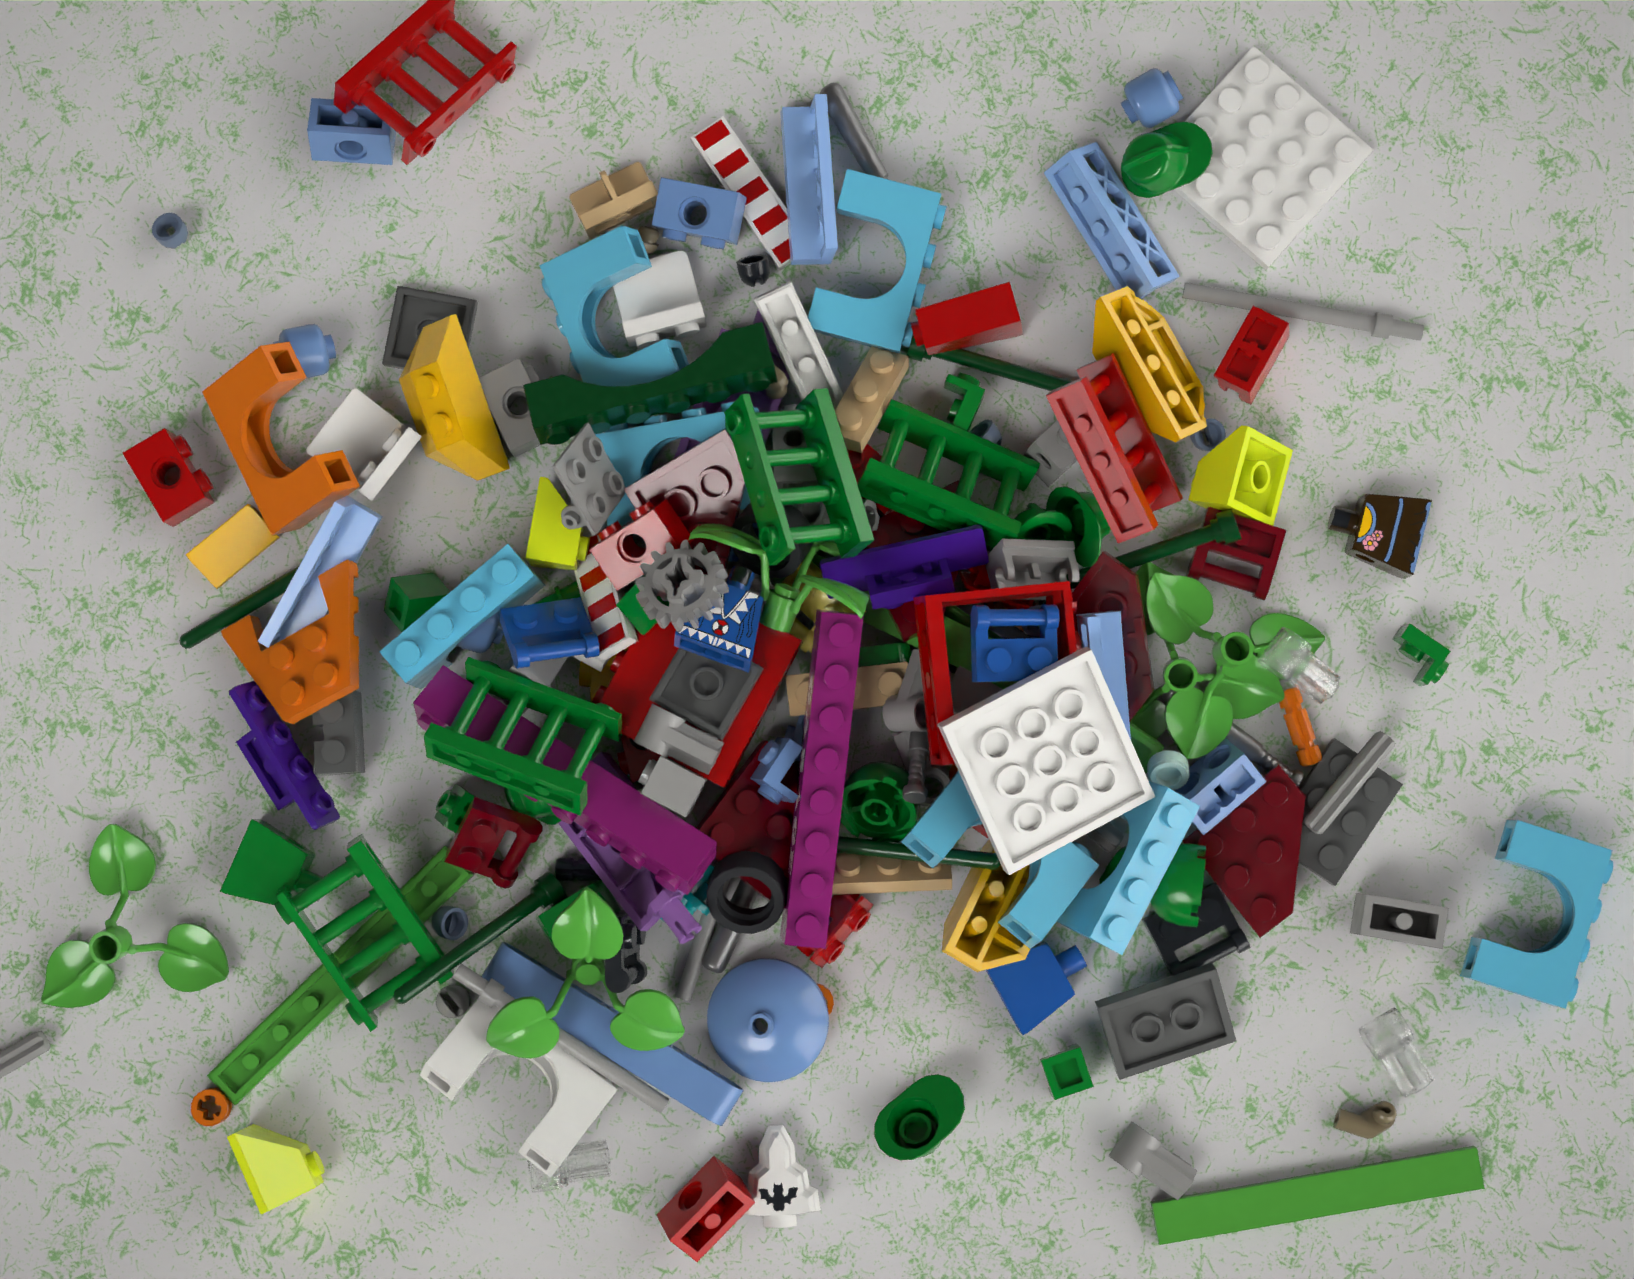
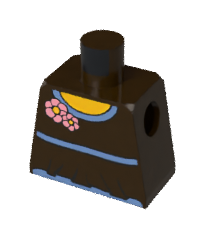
M1365 494L1358 498L1355 511L1334 506L1330 513L1328 529L1348 534L1345 547L1347 555L1393 576L1406 579L1414 575L1432 500Z

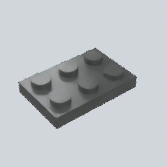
M1335 738L1331 739L1321 754L1322 761L1313 766L1299 787L1306 796L1303 821L1357 755L1355 751ZM1377 767L1324 833L1315 834L1303 823L1299 863L1332 886H1336L1403 784Z
M1213 963L1095 1001L1119 1080L1236 1042L1217 969Z

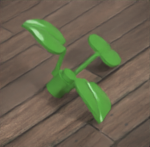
M704 524L698 526L690 533L689 540L694 538L711 539L751 554H757L760 557L762 583L760 596L766 602L759 622L766 627L781 632H791L796 614L799 613L802 603L812 588H816L840 601L854 611L860 619L864 615L869 600L866 593L836 580L806 575L817 551L823 550L834 556H840L834 540L813 542L792 586L776 583L775 588L770 589L768 559L757 538L738 529L721 524ZM801 583H804L805 586L800 592L799 588L801 586Z
M1151 562L1143 564L1135 573L1139 578L1147 635L1155 633L1148 621L1145 606L1146 590L1150 578L1155 573L1174 575ZM1166 641L1164 642L1171 659L1167 661L1163 668L1165 683L1154 690L1131 720L1132 724L1154 739L1160 737L1167 728L1164 717L1166 705L1157 700V698L1163 693H1168L1170 690L1180 693L1187 692L1197 682L1211 681L1216 675L1213 673H1198L1194 664L1185 657H1178L1174 644ZM1253 654L1251 659L1245 664L1230 669L1229 673L1215 687L1211 696H1221L1229 700L1232 705L1233 719H1245L1255 716L1266 708L1284 699V691L1273 670L1263 660ZM1216 664L1217 673L1220 669V666L1218 664Z
M1162 573L1153 574L1148 583L1145 606L1148 621L1154 632L1164 641L1175 645L1185 643L1193 632L1199 637L1212 640L1214 642L1212 655L1215 662L1220 666L1217 674L1206 686L1204 693L1195 687L1187 692H1176L1168 700L1165 707L1164 717L1167 730L1181 754L1187 759L1202 757L1214 750L1225 739L1231 729L1233 722L1231 703L1224 697L1211 696L1215 687L1229 673L1230 669L1245 664L1256 653V656L1273 670L1279 680H1287L1300 674L1307 667L1315 652L1325 641V636L1308 622L1281 613L1267 614L1253 622L1249 629L1250 638L1242 632H1232L1222 636L1219 632L1205 631L1200 626L1206 624L1211 619L1214 607L1213 598L1209 590L1202 583L1187 576Z
M117 824L107 825L97 837L90 855L89 875L93 886L100 894L109 896L120 892V898L110 918L105 921L106 929L95 934L90 942L69 940L59 945L53 951L47 964L45 986L41 997V1002L44 1004L75 1008L97 1003L110 993L115 983V972L108 964L119 960L127 954L133 955L139 952L163 951L164 953L158 963L160 975L167 985L178 991H200L215 983L224 981L228 977L229 966L223 946L213 933L194 923L178 924L169 931L167 944L151 943L140 945L133 944L129 931L117 925L116 922L129 897L128 890L140 891L147 887L152 881L156 870V860L151 848L144 840Z
M586 887L560 913L552 928L554 946L562 955L572 959V968L566 971V979L552 1007L546 1011L543 1002L532 996L517 998L507 1003L491 1020L487 1029L486 1041L491 1047L519 1058H537L550 1052L558 1042L560 1035L558 1024L551 1018L557 1015L574 980L583 985H593L599 980L603 981L613 1007L620 1012L611 1020L610 1031L619 1043L628 1048L639 1051L664 1048L680 1039L685 1032V1027L682 1024L676 1004L666 994L653 989L639 990L632 993L626 999L625 1005H623L619 1001L617 994L607 988L605 984V959L614 957L621 949L623 930L620 921L611 907L597 893Z

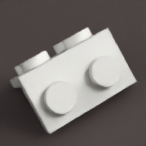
M676 251L650 258L651 268L613 286L629 347L646 348L661 341L660 339L674 335L677 338L692 336L699 333L701 328L707 327L686 252Z

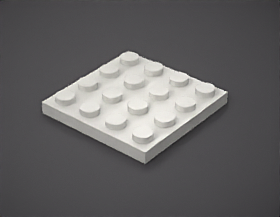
M1253 45L1186 119L1185 122L1194 123L1206 131L1212 143L1213 154L1208 168L1199 178L1174 189V191L1261 267L1267 270L1374 149Z
M1084 647L937 724L1000 864L1008 875L1155 797L1092 649Z

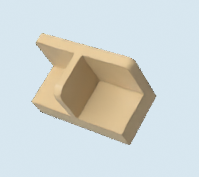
M640 162L631 164L609 176L603 170L599 172L601 180L570 194V201L589 239L655 208L658 192L652 180H649Z

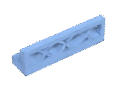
M815 94L810 107H782L780 112L791 265L831 264L838 249L827 94Z
M1097 142L1069 151L1044 172L1115 290L1128 286L1135 292L1136 297L1143 299L1155 289L1170 284L1180 277ZM1086 157L1090 158L1097 172L1090 168L1085 160ZM1107 193L1114 197L1118 206L1111 202ZM1128 227L1132 228L1135 231L1139 240L1132 236V234L1128 230ZM1149 261L1155 263L1162 276L1157 277Z
M348 495L334 502L258 640L259 643L269 648L329 614L318 576L347 559L357 563L383 516Z
M1121 611L1076 614L1082 648L1088 647L1092 649L1131 739Z

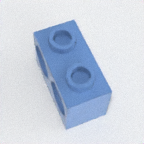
M1225 738L1214 750L1202 756L1189 767L1187 783L1173 791L1200 806L1191 824L1205 835L1265 784L1266 780L1247 756Z

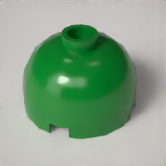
M883 761L870 762L854 770L844 784L841 823L852 835L858 838L861 833L871 837L872 840L889 842L903 840L917 822L921 804L909 803L902 797L903 788L908 784L909 773L896 764Z
M1181 843L1150 901L1153 910L1165 921L1180 926L1197 928L1199 917L1191 916V912L1198 913V906H1201L1206 860L1197 858V856L1205 855L1206 845Z

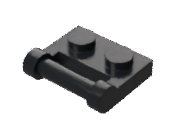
M1216 882L1203 888L1201 906H1198V913L1191 912V916L1199 917L1197 928L1169 923L1156 913L1142 919L1171 976L1214 963L1235 951L1240 954L1251 948ZM1221 926L1224 927L1228 937L1182 961L1178 960L1174 952L1175 950Z
M625 910L615 913L623 930L621 949L614 957L605 959V984L614 993H621L627 990L631 984H638L647 976V966L640 960V945L645 943L646 931H640Z

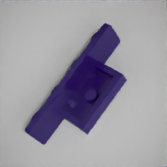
M973 525L862 550L854 557L841 558L840 556L822 559L820 566L823 578L848 584L863 592L869 591L874 610L878 608L894 609L905 602L914 601L913 597L954 592L951 572L985 565L989 562L982 526Z
M247 682L229 690V695L251 731L237 740L236 743L277 810L284 809L296 802L313 830L332 824L340 819V814L335 808L332 797L325 792L313 772L311 763L303 756L293 740L290 729L282 722L276 710L256 682Z

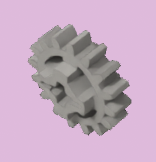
M688 540L682 541L680 549H674L670 542L666 543V553L663 555L652 551L653 564L642 563L640 565L646 577L635 579V584L640 591L636 594L640 605L644 607L643 610L650 620L656 618L659 626L663 629L672 622L677 632H681L684 622H690L691 626L697 629L699 626L698 618L703 616L709 621L714 619L710 609L713 606L723 608L725 604L719 594L729 592V587L724 580L728 577V574L723 564H720L721 562L716 552L708 553L705 545L701 542L692 550ZM695 565L703 568L708 575H704L702 570H695ZM657 596H660L663 601H669V606L659 602Z

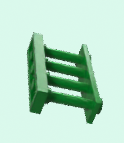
M828 388L813 389L795 407L796 410L756 413L750 394H741L724 412L725 426L734 444L760 532V545L766 553L769 566L777 565L796 549L794 544L834 540L841 558L856 556L874 541V537ZM799 426L802 429L807 447L766 451L760 429ZM811 464L813 466L819 485L777 488L771 467ZM822 502L825 505L830 524L789 528L783 505Z
M891 399L877 429L889 433V437L880 462L870 458L857 481L861 497L943 532L981 525L986 549L990 552L1001 539H1016L1022 522L1008 517L1016 489L1023 492L1026 490L1039 469L1040 463L916 410L909 405ZM904 441L927 450L918 477L895 468ZM942 457L964 466L955 494L933 485ZM979 473L1001 482L993 510L970 501Z
M468 657L465 662L466 680L472 683L473 686L451 726L444 728L431 723L424 734L426 757L581 816L588 803L587 781L582 780L581 777L602 736L619 742L622 736V714L616 712L609 705L603 703L594 704L505 671L491 661L485 660L481 662ZM488 693L510 701L489 741L481 742L465 735ZM527 707L548 715L529 753L521 757L505 751L504 747ZM564 722L586 729L566 770L558 771L542 764Z
M360 834L348 842L347 851L349 855L345 857V863L295 896L291 894L286 885H283L277 890L276 898L278 902L274 905L286 924L295 923L346 996L349 1003L345 1007L358 1026L364 1023L371 1032L378 1026V1017L374 1010L392 999L397 988L445 954L367 840ZM355 875L358 878L365 875L373 887L368 891L369 896L316 930L303 910ZM388 908L397 921L392 924L393 929L340 964L327 943L378 909L383 912ZM411 942L419 953V956L415 958L416 963L363 997L350 977L399 944L407 945ZM454 969L437 980L440 985L452 978Z

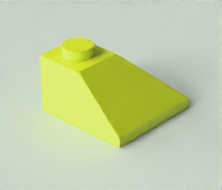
M1241 425L1198 461L1188 500L1205 509L1208 507L1222 511L1232 509L1235 515L1273 526L1293 450L1249 426Z
M546 477L539 478L525 558L533 567L577 570L578 561L586 562L590 537L583 536V527L575 529L564 527L561 521V512L568 505Z
M255 1124L227 1136L260 1214H264L316 1188L324 1182L321 1176L325 1173L322 1160L316 1151H310L306 1143Z

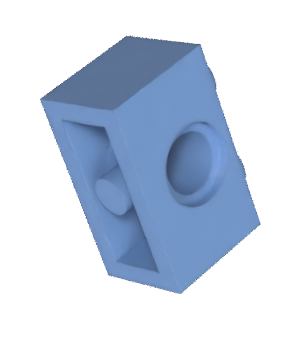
M311 98L307 132L312 160L393 165L396 131L365 105H356L347 114H344L334 105V99Z
M661 177L652 226L663 230V238L686 242L687 235L702 238L700 245L724 250L725 243L738 244L747 197L735 191ZM704 205L707 211L706 219L703 223L694 226L691 222V213L697 206Z

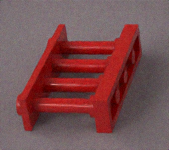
M427 0L335 82L334 105L344 114H347L356 105H365L405 138L401 161L406 165L412 162L418 155L420 157L426 156L434 147L436 138L497 82L501 84L506 82L516 68L514 59L517 46L510 41L500 52L494 53L454 20L455 0ZM437 32L440 34L445 32L483 63L484 66L469 78L428 44L429 39ZM410 56L413 58L418 56L458 90L443 103L401 68L402 64ZM384 80L386 82L393 81L428 110L431 115L416 127L374 93L375 88Z
M1112 353L1078 368L1076 371L1080 379L1052 390L1046 397L1119 544L1153 531L1159 525L1153 511L1179 502L1183 497L1115 355Z

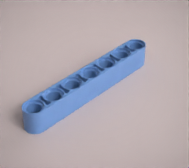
M506 942L501 943L482 974V977L489 981L492 978L505 986L503 991L515 999L530 996L540 999L546 1011L552 1007L566 979ZM574 983L571 984L557 1015L551 1018L561 1029L707 1120L723 1126L744 1091L740 1086L673 1044L650 1051L634 1050L622 1045L610 1031L611 1020L620 1012Z

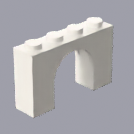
M477 1000L428 1059L419 1076L453 1101L481 1065L494 1057L510 1055L491 1047L486 1041L488 1026L500 1008L495 1005L490 1008L480 1000ZM556 1045L543 1056L531 1059L526 1058L536 1064L546 1076L551 1091V1102L547 1114L518 1151V1153L549 1177L553 1176L617 1091L612 1086V1081L595 1070L590 1069Z

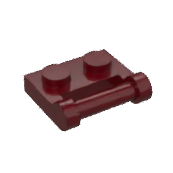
M1208 507L1205 511L1201 527L1210 525L1209 520L1217 518L1216 514L1222 512V510ZM1234 514L1242 539L1227 545L1225 541L1217 543L1216 540L1196 546L1186 576L1197 581L1201 577L1252 593V597L1265 600L1271 586L1287 530ZM1208 551L1260 566L1259 575L1254 577L1207 563L1205 561Z
M474 797L447 850L444 862L489 877L500 888H510L518 877L517 869L530 844L538 840L543 831V826L537 819ZM509 830L516 833L517 836L505 859L502 861L493 858L505 832Z

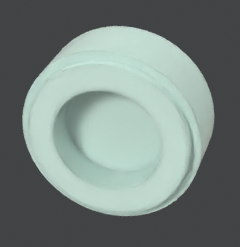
M1165 750L1154 754L1148 761L1149 781L1172 790L1179 789L1187 783L1189 779V764L1183 754L1177 751Z

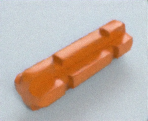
M1297 687L1283 690L1284 699L1279 704L1281 709H1285L1286 714L1283 716L1293 746L1297 745L1299 751H1296L1299 763L1304 767L1322 761V755L1319 746L1314 745L1313 740L1316 737L1306 708L1302 709L1300 703L1303 702L1300 690Z

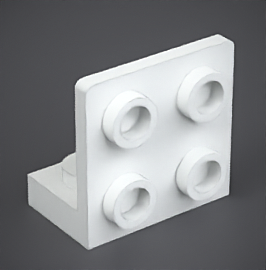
M354 388L306 448V452L313 457L314 455L343 450L360 485L356 490L372 501L422 436L409 426L406 427L365 394Z

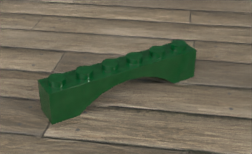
M762 322L722 332L712 346L694 362L672 375L649 383L631 386H601L581 382L562 374L525 384L523 388L532 426L540 445L547 443L558 445L576 436L585 423L590 424L595 434H600L609 430L611 426L626 422L630 424L641 423L648 420L652 415L664 412H683L690 405L705 401L710 403L721 402L730 395L739 392H759L778 381Z

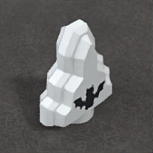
M783 1124L769 1125L759 1145V1163L749 1171L747 1189L756 1203L744 1215L763 1216V1226L766 1228L793 1227L797 1225V1215L821 1211L818 1188L809 1184L807 1168L796 1161L795 1146Z

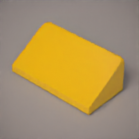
M247 504L190 550L186 557L218 589L280 537L277 534L271 535L262 515L255 507Z

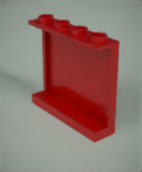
M672 622L665 629L661 628L657 623L645 635H642L634 627L638 641L630 645L627 651L622 650L616 655L610 667V671L615 673L608 687L601 685L591 702L609 705L616 712L621 713L622 734L633 740L651 705L654 704L662 708L650 701L649 698L679 649L674 646L676 629ZM759 622L752 662L764 668L723 739L724 745L709 775L669 755L667 758L726 788L803 644L802 640L787 632L766 627ZM685 721V724H687V725H689V726H691V727H693V728H695V729H697V730H701V729L695 727L694 725L688 723L687 721Z

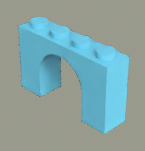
M847 169L837 205V213L875 223L890 230L903 246L906 264L899 282L889 292L876 298L860 299L816 287L808 315L815 333L899 354L902 345L910 347L913 336L911 322H908L912 306L920 308L926 284L919 283L923 267L931 268L936 245L929 244L933 228L941 230L947 206L940 204L941 193Z
M626 226L617 227L539 265L544 276L542 278L543 289L546 295L553 300L558 314L556 315L557 326L560 332L567 338L572 351L570 352V361L576 372L581 375L583 382L601 386H631L649 383L672 375L689 365L681 341L663 339L631 355L617 358L605 349L597 335L595 316L603 295L617 283L652 267L637 229Z
M734 402L721 404L722 412L707 414L706 408L691 409L682 412L683 419L667 421V415L652 416L643 422V426L628 428V422L611 426L605 433L595 435L601 440L607 456L615 470L622 476L624 485L627 487L651 472L655 457L668 443L686 437L701 443L726 428L724 412ZM753 407L755 413L759 412L758 408ZM746 485L740 510H744L750 503ZM626 493L608 517L607 526L617 520L621 526L633 520L629 513L635 510V507Z
M507 544L379 652L406 684L422 690L443 665L448 668L453 664L447 656L470 632L499 612L500 609L522 606L546 585L524 559Z
M959 771L956 772L901 841V843L932 868L944 859L968 828L982 824ZM1070 842L1029 864V877L1025 887L998 921L1000 925L1029 949L1044 939L1099 866L1092 859L1090 851L1080 843Z
M1151 781L1149 783L1155 797L1119 816L1128 821L1129 839L1126 850L1116 869L1098 886L1090 889L1082 888L1056 921L1120 955H1123L1200 807L1172 789Z
M1506 820L1495 859L1534 871L1547 878L1560 895L1563 906L1562 922L1556 935L1547 944L1531 951H1520L1486 939L1471 937L1460 976L1566 1009L1567 1003L1573 1001L1578 990L1579 981L1575 976L1579 962L1585 961L1590 949V940L1587 939L1590 925L1597 921L1601 912L1602 901L1598 898L1602 884H1606L1609 881L1613 871V861L1610 860L1612 850L1523 821Z

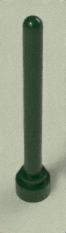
M914 335L907 352V356L910 359L922 362L923 358L931 360V357H935L1048 391L1073 382L962 348L928 355L925 345L917 347Z
M1232 509L1217 513V518L1209 520L1210 525L1114 558L1129 569H1132L1147 562H1152L1216 540L1217 543L1225 541L1227 545L1242 538ZM1091 567L1079 569V582H1070L1071 589L1077 587Z
M299 566L182 634L179 639L180 645L185 649H190L284 594Z
M838 836V853L924 862L903 843ZM953 848L938 863L991 870L998 869L1001 866L996 853Z
M547 871L534 881L535 886L530 888L531 894L397 988L393 994L394 1000L399 1004L407 1003L539 907L543 909L548 906L553 907L566 899L567 895L560 882L551 872Z

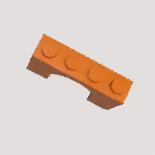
M290 342L259 346L202 391L271 535L301 529L332 507L335 501L349 495L360 487L343 450L314 455L295 470L287 467L274 450L269 426L272 410L282 396L307 378Z

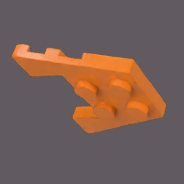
M348 559L318 576L329 614L269 648L258 642L263 633L258 617L248 615L221 630L223 638L284 722L295 724L359 689V637L354 635V614L359 612V598L354 596V578H358L357 563Z

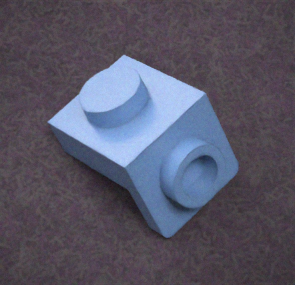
M777 737L775 741L770 740L761 750L758 756L760 764L750 777L760 785L758 792L775 804H779L781 800L795 803L798 798L796 793L780 783L803 748L792 739Z

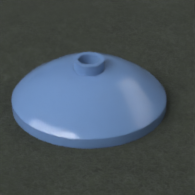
M760 958L740 964L720 980L709 1001L707 1027L714 1049L722 1061L733 1071L755 1081L778 1082L802 1073L819 1056L828 1035L829 1013L822 991L804 970L784 960ZM757 1018L766 1020L768 1024L766 1032L757 1029L755 1025Z

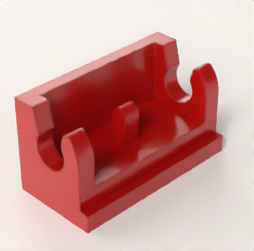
M1252 306L1214 374V377L1218 379L1219 387L1224 391H1227L1228 388L1236 391L1242 401L1251 405L1289 338V323Z

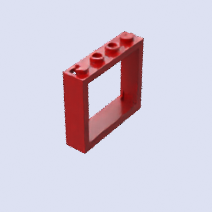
M1070 581L913 597L931 764H955L937 725L954 715L943 607L1046 596V604H1055L1059 609V626L1057 628L1059 661L1082 649L1080 635L1078 631H1075L1073 614L1077 611V601L1073 602Z

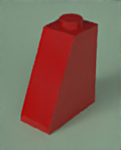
M1010 282L915 309L918 321L910 323L917 347L925 345L928 355L1023 335L1021 319Z

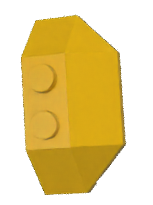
M1128 286L1098 298L1095 304L1092 354L1098 360L1114 353L1151 432L1176 443L1206 428L1203 385L1164 316L1146 301L1136 297L1135 292Z
M450 315L423 327L399 378V382L417 433L422 436L420 442L425 456L477 481L510 469L457 315Z
M990 839L980 850L981 852L995 853ZM1030 865L1010 875L1003 870L1002 866L995 870L971 867L944 922L942 952L976 972L1025 960L1030 949L1000 925L998 921L1025 887L1029 877Z

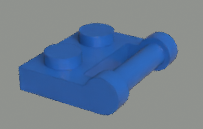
M581 597L500 609V623L516 669L529 667L530 662L584 655L585 658L599 656L598 637L592 630Z
M1043 604L1040 609H989L987 605H974L971 609L972 682L1020 681L1057 662V628L1059 626V609L1057 605ZM989 626H1040V638L988 639Z

